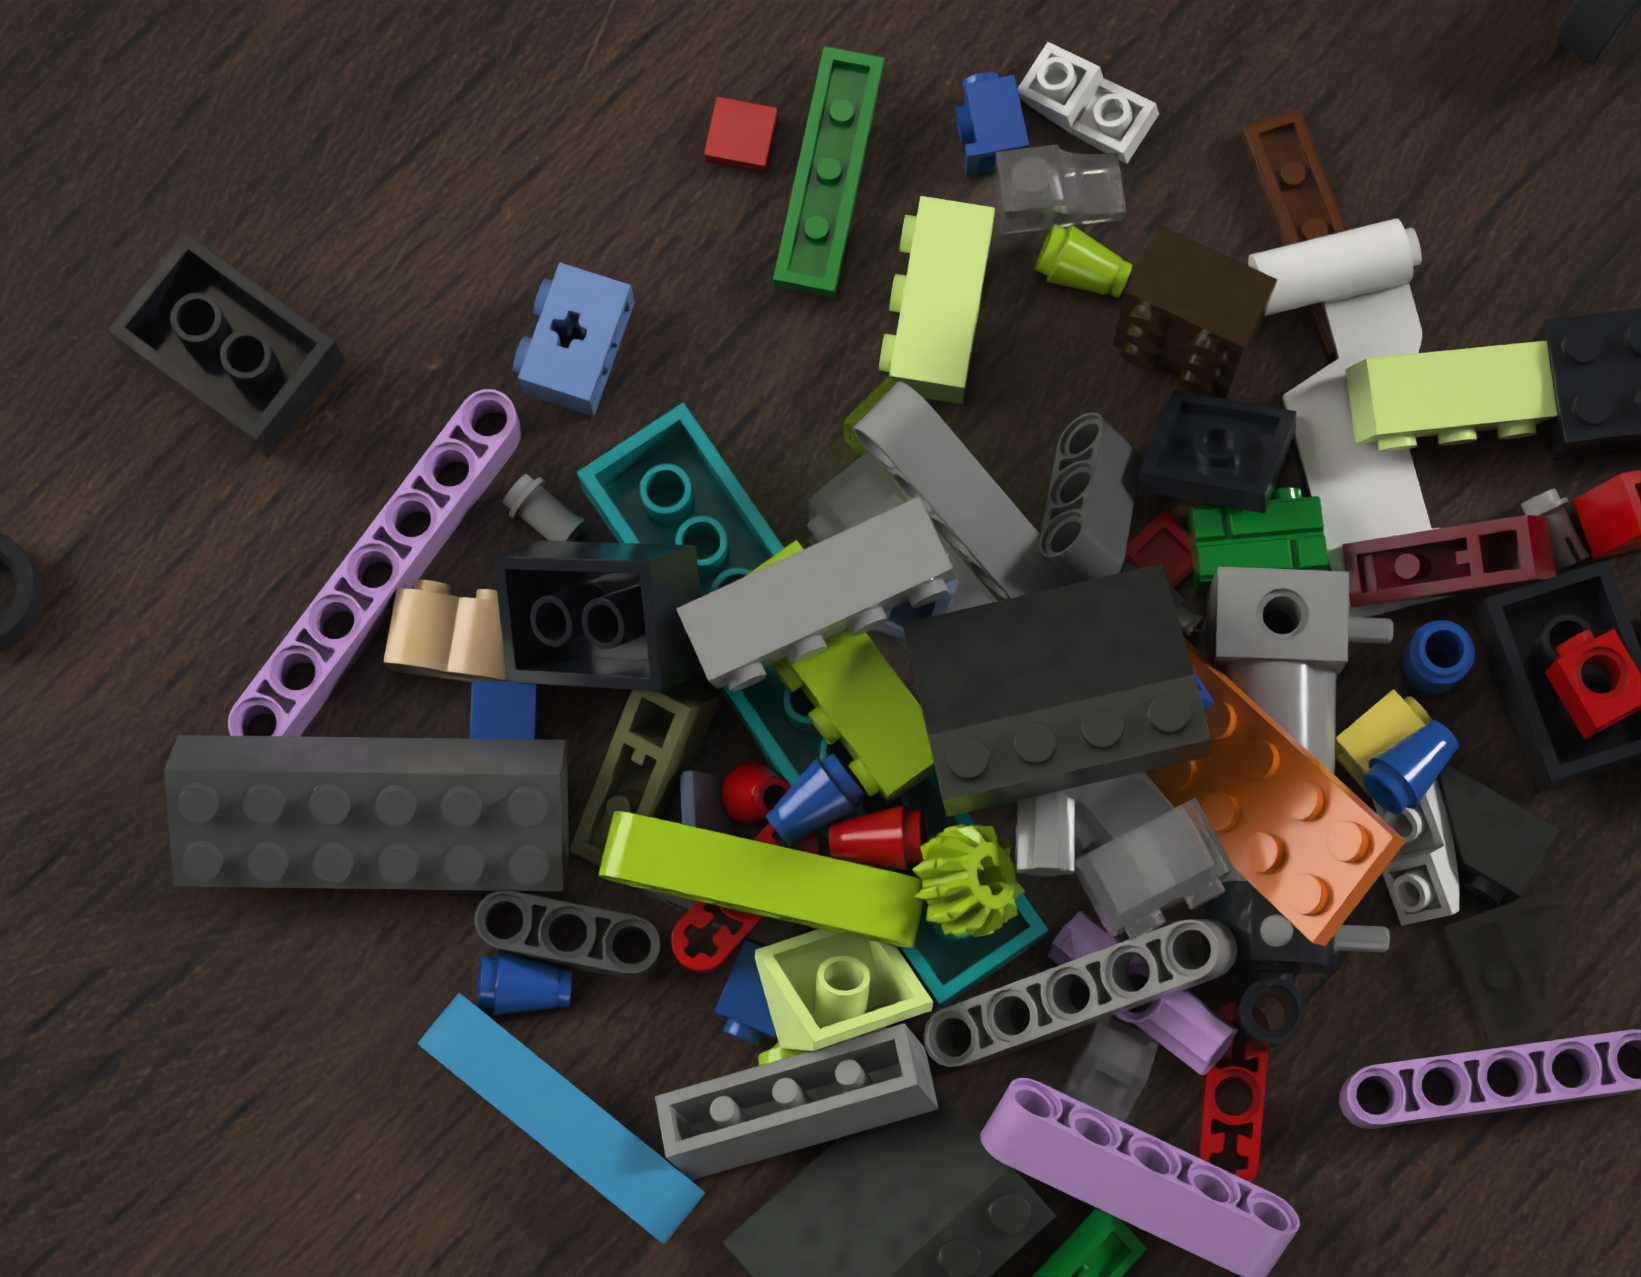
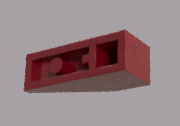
M1520 515L1342 544L1345 570L1349 572L1350 607L1526 586L1557 576L1548 517Z

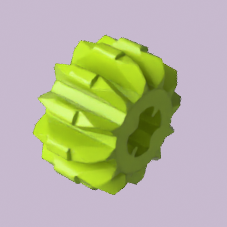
M964 824L944 828V832L937 833L936 838H932L928 843L920 846L924 861L912 870L922 880V889L914 897L927 901L926 921L941 923L945 935H955L957 937L989 935L994 933V930L1002 928V923L1018 915L1014 900L1023 894L1025 890L1016 881L1017 863L1012 862L1009 857L1011 840L997 838L993 826H965Z

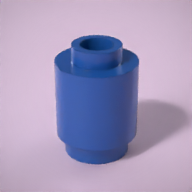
M1438 620L1423 625L1414 634L1403 651L1401 668L1405 679L1414 689L1424 694L1440 695L1449 692L1458 685L1473 664L1475 650L1472 639L1461 626L1450 621ZM1426 654L1438 655L1444 663V668L1432 664Z

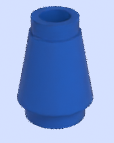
M1432 720L1425 727L1418 729L1370 759L1369 770L1362 777L1363 784L1371 797L1381 807L1393 814H1400L1405 808H1416L1451 759V755L1458 750V742L1447 727L1438 721Z
M833 752L823 761L816 758L779 800L775 808L766 814V817L781 838L791 846L798 839H803L857 810L855 802L863 797L866 792L851 776L845 763Z
M497 951L496 957L481 956L477 980L476 1007L492 1009V1015L555 1009L556 1007L568 1008L571 996L572 970Z

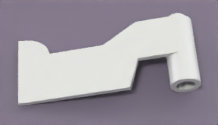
M1398 218L1250 254L1248 259L1250 267L1278 279L1264 316L1321 302L1334 345L1337 360L1282 396L1285 409L1296 411V431L1293 438L1309 497L1319 496L1321 499L1324 523L1323 533L1326 540L1330 571H1346L1342 544L1433 530L1428 518L1410 449L1379 452L1378 442L1355 443L1345 371L1346 368L1366 358L1416 354L1419 352L1422 342V328L1409 282L1413 278V266L1420 265L1422 262L1421 248L1415 230L1412 227L1404 229ZM1452 596L1361 607H1350L1349 601L1348 617L1369 618Z

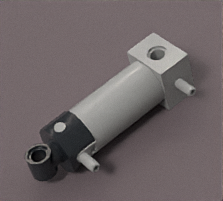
M1218 567L1206 594L1205 657L1335 775L1336 679L1348 662V642L1389 644L1393 639V622L1387 618L1348 617V571ZM1264 621H1278L1285 627L1288 634L1274 633L1267 628ZM1210 845L1209 886L1205 887V919L1223 923L1231 930L1236 939L1237 955L1235 963L1228 971L1240 975L1239 999L1236 1001L1233 1011L1234 1026L1238 1029L1237 1032L1241 1039L1251 1046L1261 1049L1277 1048L1291 1039L1303 1024L1305 1007L1303 998L1299 993V976L1335 971L1336 951L1385 953L1389 949V930L1385 926L1341 925L1326 946L1314 944ZM1204 935L1205 965L1210 958L1211 946L1209 940ZM1270 997L1280 1002L1285 1011V1022L1281 1029L1270 1031L1257 1025L1252 1016V1006L1256 999Z

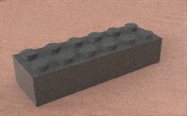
M178 735L164 769L173 886L563 891L569 859L566 740Z

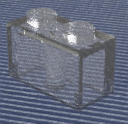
M1196 798L1076 859L1074 864V871L1109 937L1113 938L1126 931L1131 941L1164 925L1166 920L1162 912L1185 900L1189 909L1193 910L1226 892L1221 881L1228 878L1234 870Z

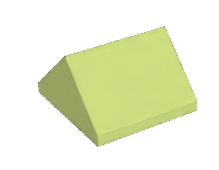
M817 929L755 950L756 965L780 1048L815 1051L932 1011V999L896 946Z

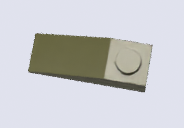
M691 680L664 691L631 690L569 849L570 852L600 867L614 811L662 819L680 787V775H683V771L690 770L700 752L721 699L720 695Z

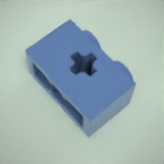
M559 262L554 279L549 280L545 278L539 287L533 313L540 317L533 337L523 336L515 354L513 372L519 373L518 380L523 395L592 417L595 416L635 304L630 284ZM573 328L579 329L583 340L573 339L568 349L562 347L559 336L569 337Z

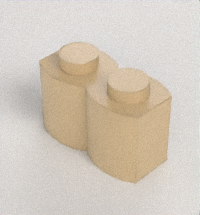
M415 580L413 589H396L383 661L390 670L432 678L453 679L472 683V681H507L497 590L478 589L476 598L457 597L451 595L452 586L430 580Z

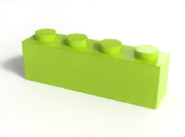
M795 540L748 575L804 549ZM846 629L825 639L827 649L812 658L791 664L789 658L786 657L770 664L779 679L791 693L801 687L815 706V709L810 711L808 716L826 742L832 745L840 740L854 761L846 767L853 779L863 788L869 798L878 792L887 805H889L936 771L920 704L866 632L851 636L849 629Z

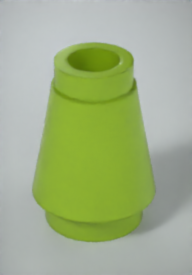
M1053 224L1040 250L1034 270L1047 275L1046 282L1103 295L1108 294L1119 298L1129 278L1132 264L1122 260L1120 256L1072 224L1068 229Z

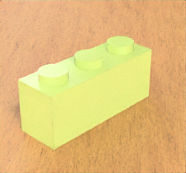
M920 196L917 216L905 214L900 252L910 253L907 275L895 274L889 306V311L900 313L897 334H884L879 362V371L890 372L889 391L898 381L909 385L923 398L963 404L993 230L994 207Z
M1547 340L1366 358L1345 369L1355 443L1378 442L1379 452L1417 447V437L1436 435L1438 436L1439 446L1469 443L1477 440L1476 431L1497 429L1498 439L1501 440L1527 437L1537 434L1536 424L1557 416Z

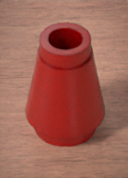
M755 761L744 762L734 767L726 776L721 791L722 803L729 816L738 823L750 826L759 825L768 821L766 814L775 808V805L791 786L769 766Z
M902 805L846 819L843 822L830 823L829 845L831 858L856 864L908 871L911 870L912 864L924 861L920 846L928 843V834L923 810L909 811L907 805Z

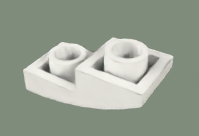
M1047 42L1017 88L1019 98L1037 112L1086 143L1128 164L1159 115L1156 103L1103 78L1100 66L1050 42Z
M1437 779L1416 808H1405L1400 814H1393L1387 811L1372 798L1377 814L1406 840L1382 872L1401 926L1445 917L1458 912L1459 879L1455 846Z

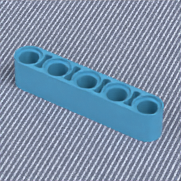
M460 993L454 997L418 1041L417 1044L664 1245L704 1196L705 1192Z

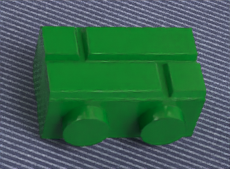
M1299 488L1274 489L1265 514L1200 502L1201 506L1192 507L1186 518V529L1189 534L1192 552V581L1195 592L1208 591L1218 567L1328 571L1329 564L1326 540L1323 533L1324 523L1321 499L1319 496L1302 497L1301 489Z

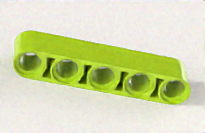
M622 811L613 812L598 874L603 879L632 887L904 948H914L924 899L914 897L922 889V880L916 877Z

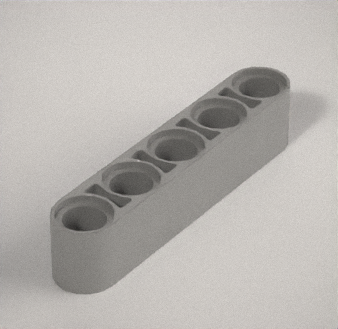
M898 381L853 427V431L859 440L912 500L920 496L934 527L999 601L1073 584L1041 554L1039 550L1040 534L929 403L909 385Z
M1211 919L1178 921L943 1008L933 1014L926 1023L923 1034L924 1046L934 1061L947 1067L985 1063L1216 979L1228 972L1235 963L1237 955L1236 939L1231 930L1219 921ZM1198 931L1207 937L1211 946L1210 958L1202 967L1196 966L1188 954L1189 940ZM1137 954L1146 959L1150 968L1149 980L1141 989L1132 984L1128 975L1129 963ZM1077 976L1086 981L1090 991L1089 1002L1081 1011L1073 1006L1069 997L1070 984ZM1018 998L1026 1002L1030 1010L1029 1025L1023 1032L1015 1028L1011 1021V1008ZM959 1020L964 1021L971 1030V1044L965 1053L957 1049L953 1040L954 1027Z

